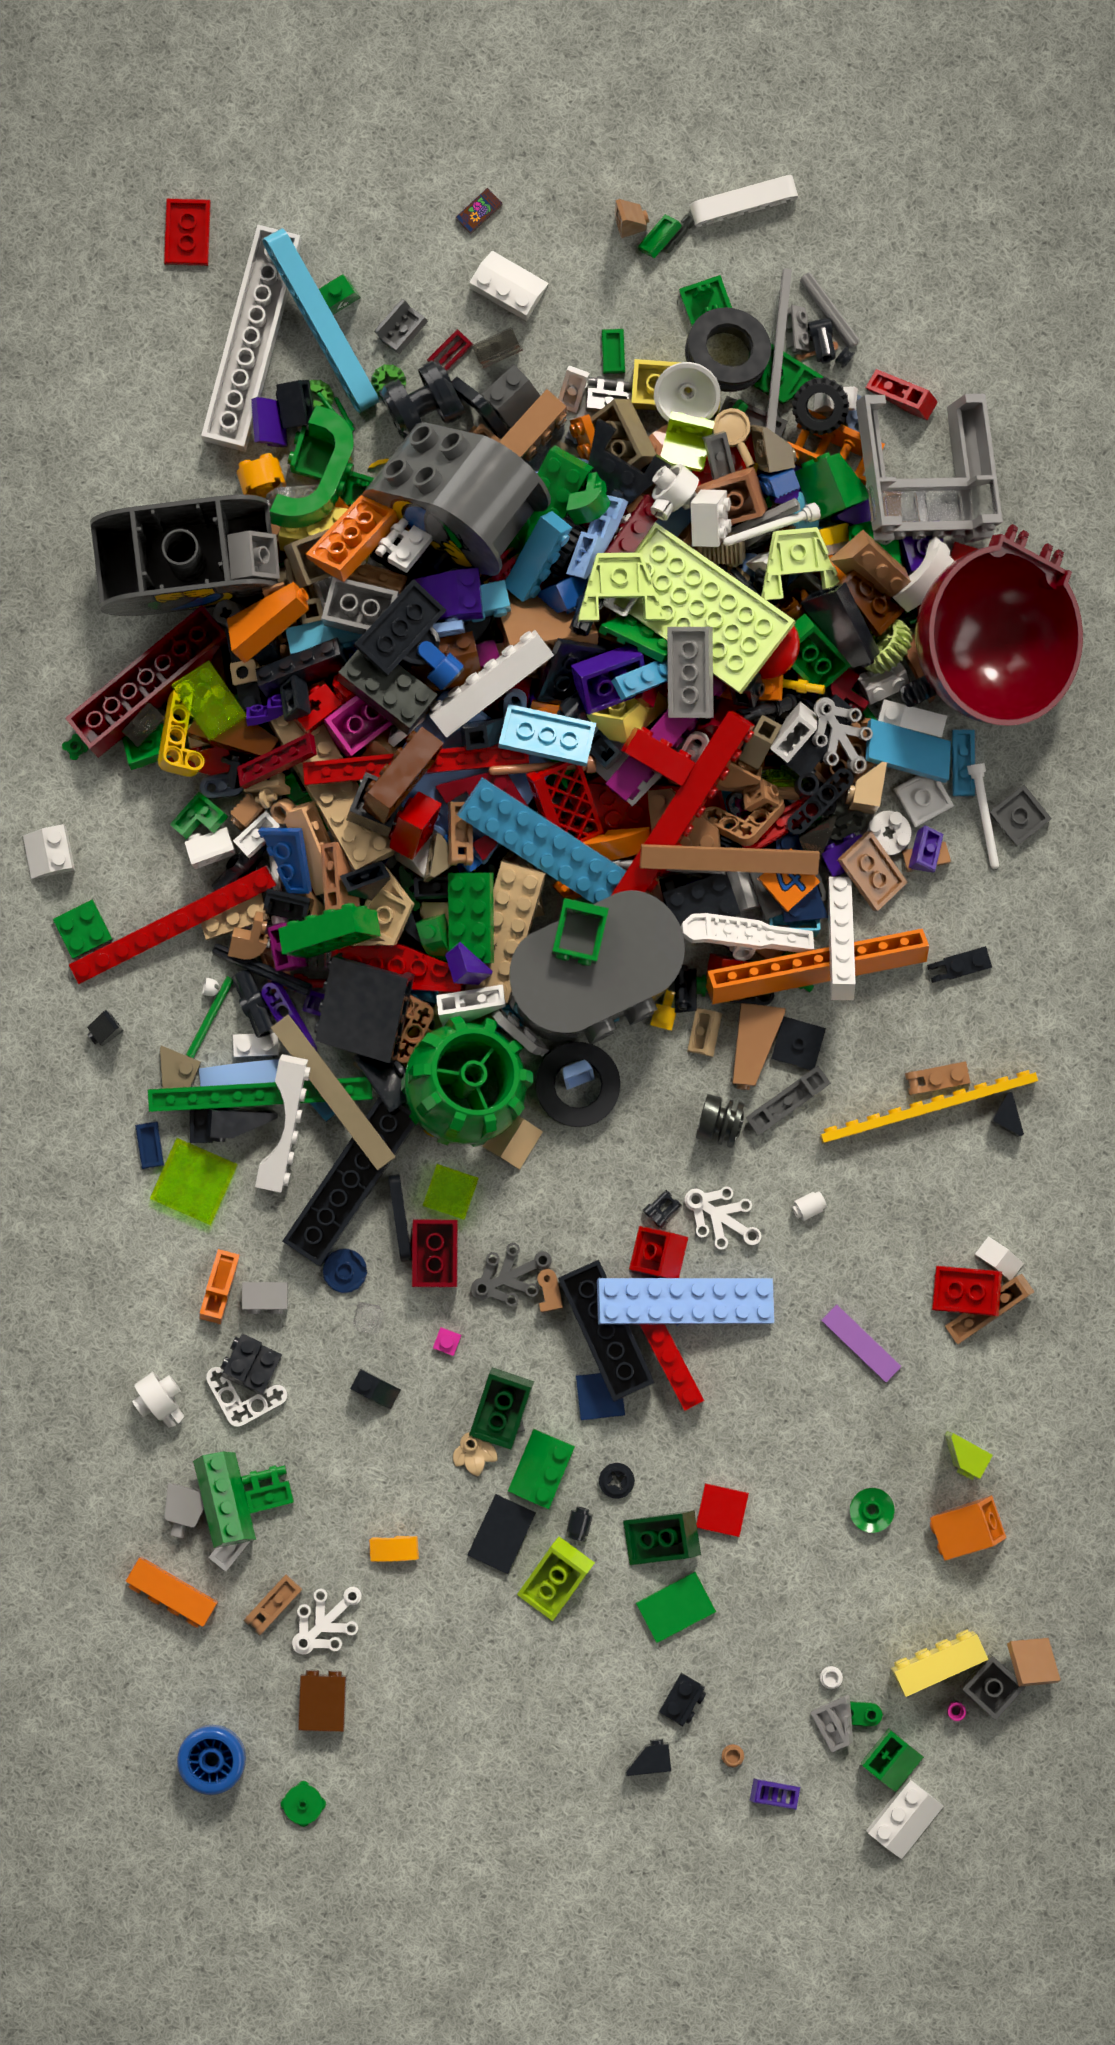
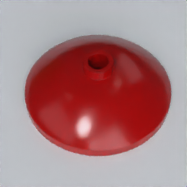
M793 626L758 673L761 674L762 679L777 678L786 673L795 663L800 647L799 635L795 626Z

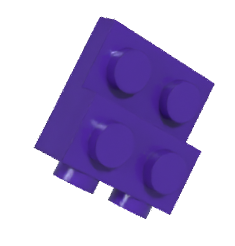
M912 536L899 540L907 573H913L921 565L932 536H926L923 539H913Z

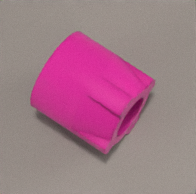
M951 1702L947 1708V1714L952 1720L960 1721L965 1717L966 1709L960 1702ZM955 1706L960 1708V1712L957 1715L952 1714V1708Z

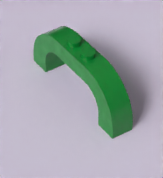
M316 405L308 422L310 436L324 439L335 448L318 488L312 494L303 498H292L277 494L270 509L271 524L285 528H302L313 525L324 519L335 507L339 496L344 494L347 477H351L354 470V440L350 426L336 412Z

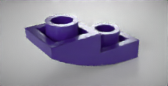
M281 694L268 697L267 705L257 704L247 707V726L262 724L282 716Z

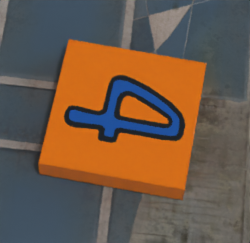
M762 873L757 878L786 912L820 883L818 878L811 874Z

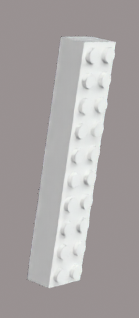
M257 225L201 434L205 442L244 452L247 450L253 428L251 399L261 397L289 293L262 241L263 238L278 230L262 225ZM287 232L299 253L302 244L301 236Z

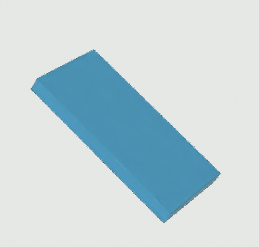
M874 719L868 721L867 727L871 728L873 735L866 743L865 761L875 764L887 762L886 767L943 783L949 780L951 741Z

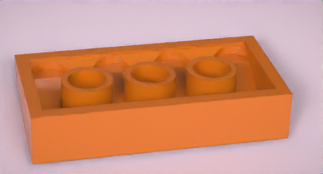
M361 495L306 553L307 558L328 574L345 582L379 545L380 540L391 532L390 528L393 524L399 522L396 510Z

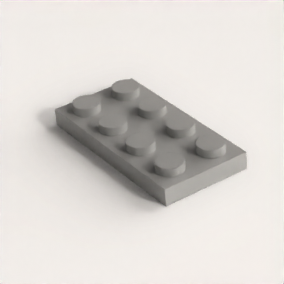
M667 627L668 718H713V627Z

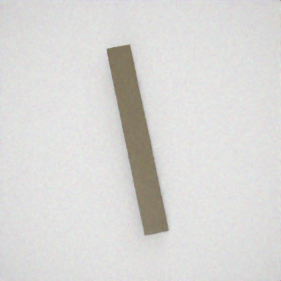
M289 1014L273 1025L271 1029L291 1056L308 1060L307 1067L311 1068L309 1080L375 1168L379 1171L396 1158Z

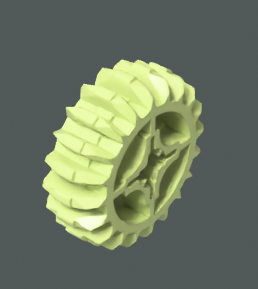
M896 619L878 637H875L870 631L880 653L874 659L875 662L864 668L874 674H883L885 671L890 672L893 666L897 667V664L903 661L902 658L908 655L907 650L912 647L910 643L913 638L911 637L912 632L903 621Z

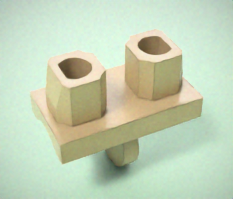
M281 772L270 777V780L267 781L266 779L244 789V791L250 792L256 803H261L263 808H270L273 805V800H277V796L290 794V787L285 784V774Z

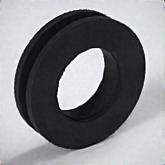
M716 308L701 315L693 324L685 344L686 361L700 364L711 371L719 383L720 391L723 392L742 391L754 385L762 377L771 356V342L764 326L749 313L735 308ZM720 333L735 335L747 346L749 359L739 366L722 365L709 354L707 349L708 339Z
M570 1042L555 1048L544 1058L536 1076V1093L540 1105L553 1120L569 1127H586L598 1123L613 1110L620 1093V1075L613 1059L598 1046L590 1045L586 1042ZM586 1060L599 1074L601 1090L596 1100L588 1106L580 1108L571 1107L562 1102L556 1093V1076L567 1064Z

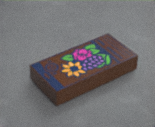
M486 188L455 218L471 235L503 204Z

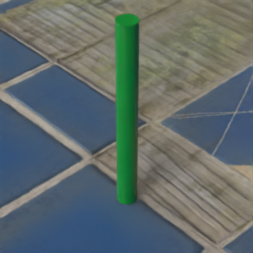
M226 976L186 1053L187 1056L194 1059L233 984L232 978Z

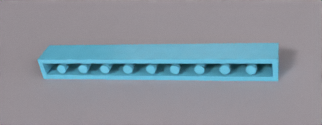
M505 580L481 585L483 619H474L472 622L483 621L485 617L492 615L494 617H502L511 611ZM322 620L286 629L291 655L336 637L346 651L352 650L354 643L362 636V634L324 626Z

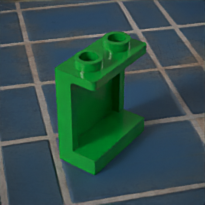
M303 425L301 432H296L294 444L297 445L295 451L290 452L287 464H290L291 473L321 481L335 448L324 439L310 436L307 426Z

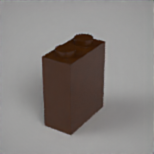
M306 1670V1674L300 1675L298 1730L344 1732L347 1675H342V1671L336 1670L328 1671V1674H319V1670Z

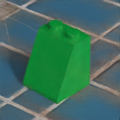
M827 452L818 456L817 462H814L813 459L801 464L802 469L795 471L807 505L811 503L817 504L821 514L820 519L873 498L869 490L840 453L830 456V453Z

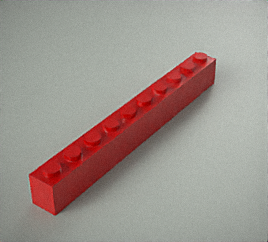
M728 711L693 766L684 784L679 788L644 844L682 846L680 842L684 836L688 837L694 828L692 823L695 818L699 819L705 812L706 807L704 804L708 799L712 800L717 793V784L720 780L724 781L730 772V769H728L732 761L736 762L742 754L740 748L744 742L748 743L755 733L752 731L755 726L736 712ZM640 849L612 895L631 890L652 893L658 885L656 879L660 873L664 874L667 869L640 868Z

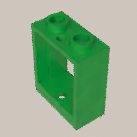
M564 898L551 954H555L556 959L569 961V958L577 959L578 964L591 966V963L596 964L609 908ZM567 911L600 919L592 955L559 948Z

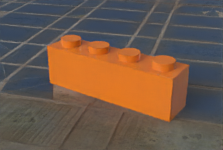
M139 1557L126 1579L131 1590L139 1594L143 1591L149 1595L148 1599L157 1605L160 1603L168 1606L167 1610L176 1616L182 1614L188 1618L186 1622L196 1628L199 1625L205 1626L218 1604V1601L143 1557Z

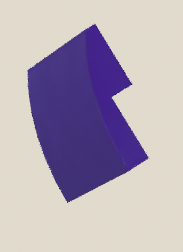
M252 398L255 443H265L271 447H288L287 430L283 429V424L280 421L279 402L268 398Z

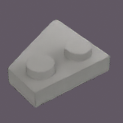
M849 1694L811 1711L831 1752L848 1746L853 1742Z

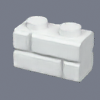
M900 662L897 664V667L893 666L890 672L885 671L883 674H874L868 670V672L860 674L858 679L860 689L870 705L899 692L901 687L910 683L907 672Z

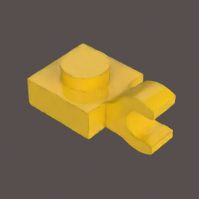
M666 990L663 1004H656L657 1010L654 1011L651 1026L672 1031L676 1013L675 1008H671L675 992Z

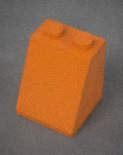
M992 1495L930 1517V1528L933 1534H936L938 1540L937 1548L944 1561L995 1546L1007 1538Z

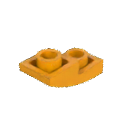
M417 1536L372 1537L369 1539L371 1561L419 1559Z

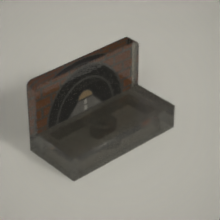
M511 327L471 345L482 368H486L523 351Z

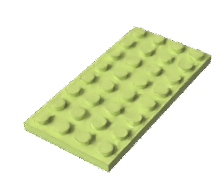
M655 522L634 553H642L648 571L651 574V582L655 592L658 594L659 603L665 612L666 619L664 621H644L643 598L637 599L628 614L638 619L639 622L666 640L667 627H713V675L741 694L796 622ZM616 598L614 604L624 609L628 605L630 598Z

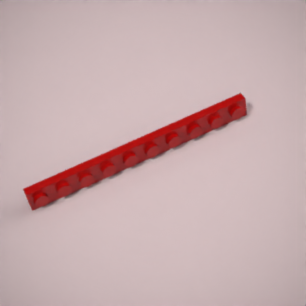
M499 743L488 748L466 750L464 747L441 749L437 760L425 774L483 769L492 766L529 764V755L498 748ZM394 754L303 762L305 786L360 781L363 779L365 772L379 777L382 768L386 764L390 765L393 761L392 757Z
M266 865L70 963L69 967L78 984L266 891L267 888L270 889L276 886L277 883Z

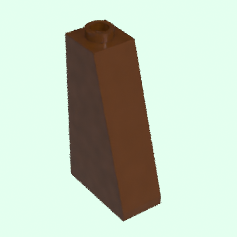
M211 695L187 730V736L192 739L252 758H257L279 747V739L259 725L247 726L245 716Z

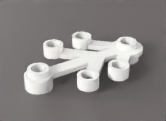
M726 1186L721 1190L704 1193L700 1189H691L685 1195V1204L690 1210L694 1211L697 1225L696 1233L699 1237H706L709 1234V1228L704 1222V1210L711 1215L716 1238L714 1244L717 1249H725L728 1245V1240L724 1237L722 1223L743 1235V1239L747 1244L756 1245L760 1242L761 1232L757 1228H747L727 1215L738 1211H750L752 1203L749 1199H742L737 1203L714 1207L708 1202L720 1198L724 1200L732 1198L733 1190L730 1187ZM724 1189L730 1190V1197L726 1198L722 1195ZM695 1195L700 1198L698 1204H693L691 1201ZM743 1201H747L750 1205L747 1210L741 1207ZM703 1226L707 1229L705 1235L698 1233L699 1227ZM750 1232L756 1234V1239L753 1241L748 1239ZM718 1239L725 1240L724 1247H719L717 1245Z
M357 1587L347 1588L343 1595L344 1598L326 1616L325 1600L328 1594L325 1589H317L314 1592V1599L316 1600L315 1626L309 1632L308 1616L311 1614V1608L307 1604L299 1606L297 1610L300 1616L299 1633L294 1636L292 1641L293 1649L297 1653L308 1654L313 1648H330L332 1651H338L342 1647V1641L338 1637H333L330 1640L315 1639L321 1632H343L348 1635H355L357 1633L358 1624L354 1621L331 1623L349 1605H356L360 1602L362 1593ZM319 1591L325 1594L322 1600H319L316 1596ZM350 1592L356 1593L357 1598L355 1600L348 1598ZM302 1607H306L309 1612L307 1615H302L300 1613V1609ZM349 1624L355 1625L356 1630L354 1632L348 1631L347 1627ZM301 1639L307 1640L308 1645L306 1647L299 1645ZM332 1640L339 1641L338 1648H333L331 1646Z

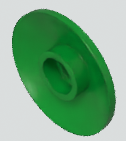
M863 1489L851 1501V1519L862 1531L868 1533L880 1532L886 1529L894 1518V1503L891 1497L881 1489ZM869 1506L876 1508L874 1514L868 1513L867 1509Z

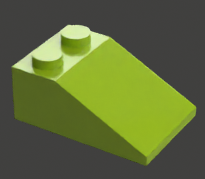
M559 1536L517 1595L551 1621H554L595 1562Z

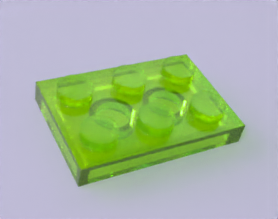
M207 661L172 684V688L209 741L246 718L245 712L210 661Z

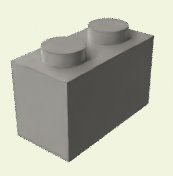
M242 1282V1309H247V1314H261V1309H270V1314H283V1309H288V1282Z

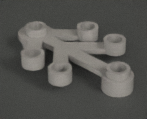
M820 698L814 705V713L818 717L816 733L812 738L813 744L817 747H824L828 742L827 752L823 757V761L826 765L833 766L839 761V757L836 754L839 741L849 758L847 761L848 770L856 774L863 773L866 770L867 762L864 757L858 756L846 734L856 736L860 740H870L873 735L871 728H858L839 724L835 716L847 717L849 721L857 722L862 717L861 711L857 708L845 709L836 707L830 698ZM825 705L828 706V711L826 713L824 712ZM853 711L856 712V718H855V719L852 718V712H853ZM827 723L831 728L829 741L824 734ZM864 730L867 731V736L865 738L863 737ZM819 736L822 737V743H821V744L818 743V737H819ZM830 755L833 756V761L831 763L829 762ZM858 761L861 762V767L859 769L857 768Z

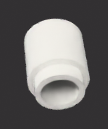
M819 1191L816 1193L811 1192L795 1200V1206L792 1207V1210L797 1219L802 1218L805 1221L823 1212L827 1204Z

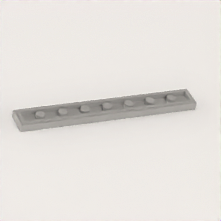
M784 268L781 274L766 427L774 433L792 269Z

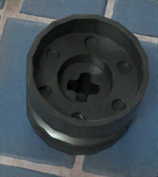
M707 1094L696 1139L710 1142L714 1133L718 1134V1145H722L724 1136L729 1137L727 1147L733 1148L735 1141L740 1135L744 1120V1103L738 1102L736 1111H733L732 1105L734 1100H730L726 1108H721L722 1097Z

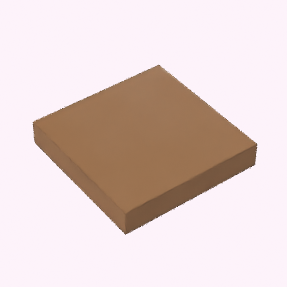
M1049 1638L1017 1640L1007 1643L1019 1687L1053 1684L1061 1681Z

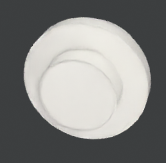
M828 1666L822 1670L820 1681L824 1687L835 1689L842 1683L843 1676L838 1668Z

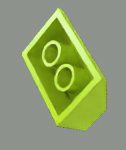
M947 1431L945 1438L953 1465L958 1468L957 1473L971 1480L974 1477L981 1479L993 1455L962 1437Z

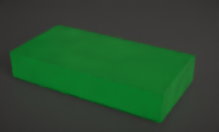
M665 214L637 248L642 253L655 258L682 227L681 223Z
M602 329L603 374L625 373L624 329Z

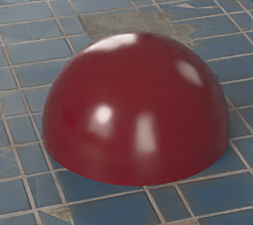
M1014 524L1008 527L1005 535H992L988 547L970 552L949 565L929 587L921 603L916 620V652L922 672L932 689L947 705L960 714L991 725L1010 726L1028 723L1038 719L1055 707L1069 690L1076 676L1083 648V626L1080 609L1068 583L1072 571L1060 567L1064 552L1060 549L1056 550L1050 560L1053 546L1049 543L1043 546L1040 555L1026 549L1025 546L1029 533L1025 530L1021 531L1015 541L1018 527Z

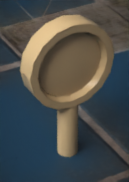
M729 408L723 410L714 420V434L725 431L729 447H737L746 467H753L755 463L744 443L751 432L749 418L739 409Z

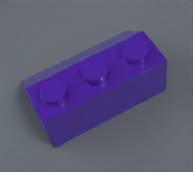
M630 643L571 665L574 684L588 715L635 698V696L621 700L611 682L615 677L645 666L643 654L637 650L635 645Z

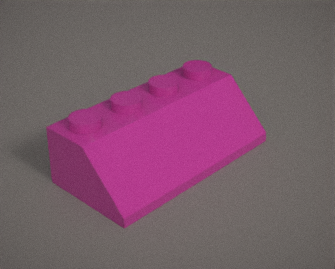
M356 695L324 719L332 740L344 756H352L392 725L391 722Z

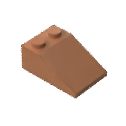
M754 467L736 471L699 485L695 490L697 494L700 490H727V498H730L731 501L730 511H728V519H731V525L761 517L768 509Z

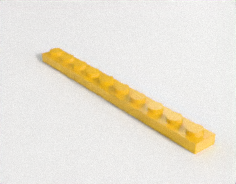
M1029 1070L1016 1073L1017 1078L1011 1080L1008 1079V1076L995 1079L996 1084L987 1086L985 1082L974 1085V1090L966 1092L965 1088L952 1092V1097L944 1098V1095H939L931 1098V1103L923 1105V1102L919 1101L909 1104L910 1109L902 1111L901 1107L888 1110L889 1115L880 1117V1114L877 1113L867 1116V1121L859 1123L858 1119L846 1122V1127L837 1129V1126L824 1129L825 1133L820 1135L822 1144L1037 1082L1038 1078L1036 1072L1030 1074Z

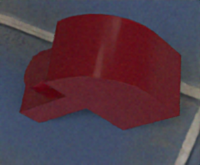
M848 668L829 685L828 695L831 697L837 694L851 707L859 709L863 714L869 701L852 691L860 675Z

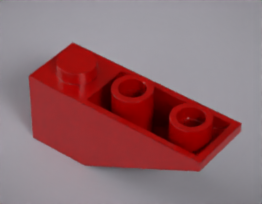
M211 744V748L202 750V746L189 748V750L199 752L204 758V765L200 769V773L216 775L229 772L231 765L221 762V758L230 755L232 751ZM173 757L167 758L168 761L174 762ZM188 761L191 767L196 768L194 762Z

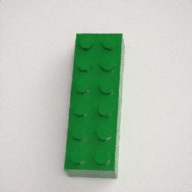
M556 445L549 450L537 474L549 491L551 503L545 511H534L505 549L506 551L511 547L515 548L510 559L516 554L521 553L541 516L553 511L561 519L568 517L569 514L566 509L569 494L582 491L588 479V474L592 472L594 467Z

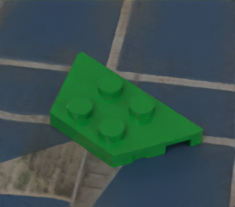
M771 344V356L762 377L753 385L769 395L773 344ZM783 351L778 402L785 404L795 397L796 392L804 383L814 378H823L824 376Z

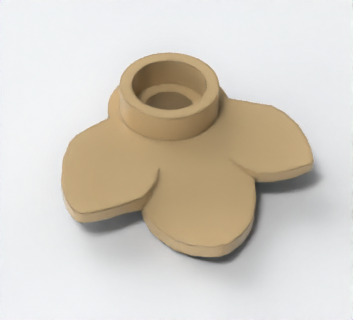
M470 1432L462 1436L460 1446L455 1449L453 1462L456 1467L465 1464L469 1473L478 1477L483 1471L485 1462H496L498 1456L491 1443L469 1436ZM473 1440L475 1446L469 1447L467 1441Z

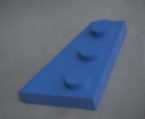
M260 828L258 833L261 838H264L268 846L267 851L270 856H273L278 866L276 870L287 892L309 894L312 891L302 828Z

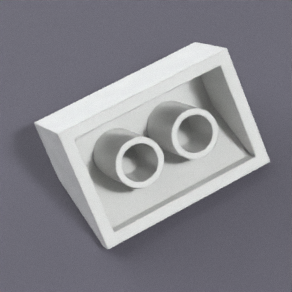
M491 251L481 262L469 282L471 290L525 321L528 320L549 285L546 281L494 251Z
M908 1777L866 1831L885 1848L902 1859L944 1806Z

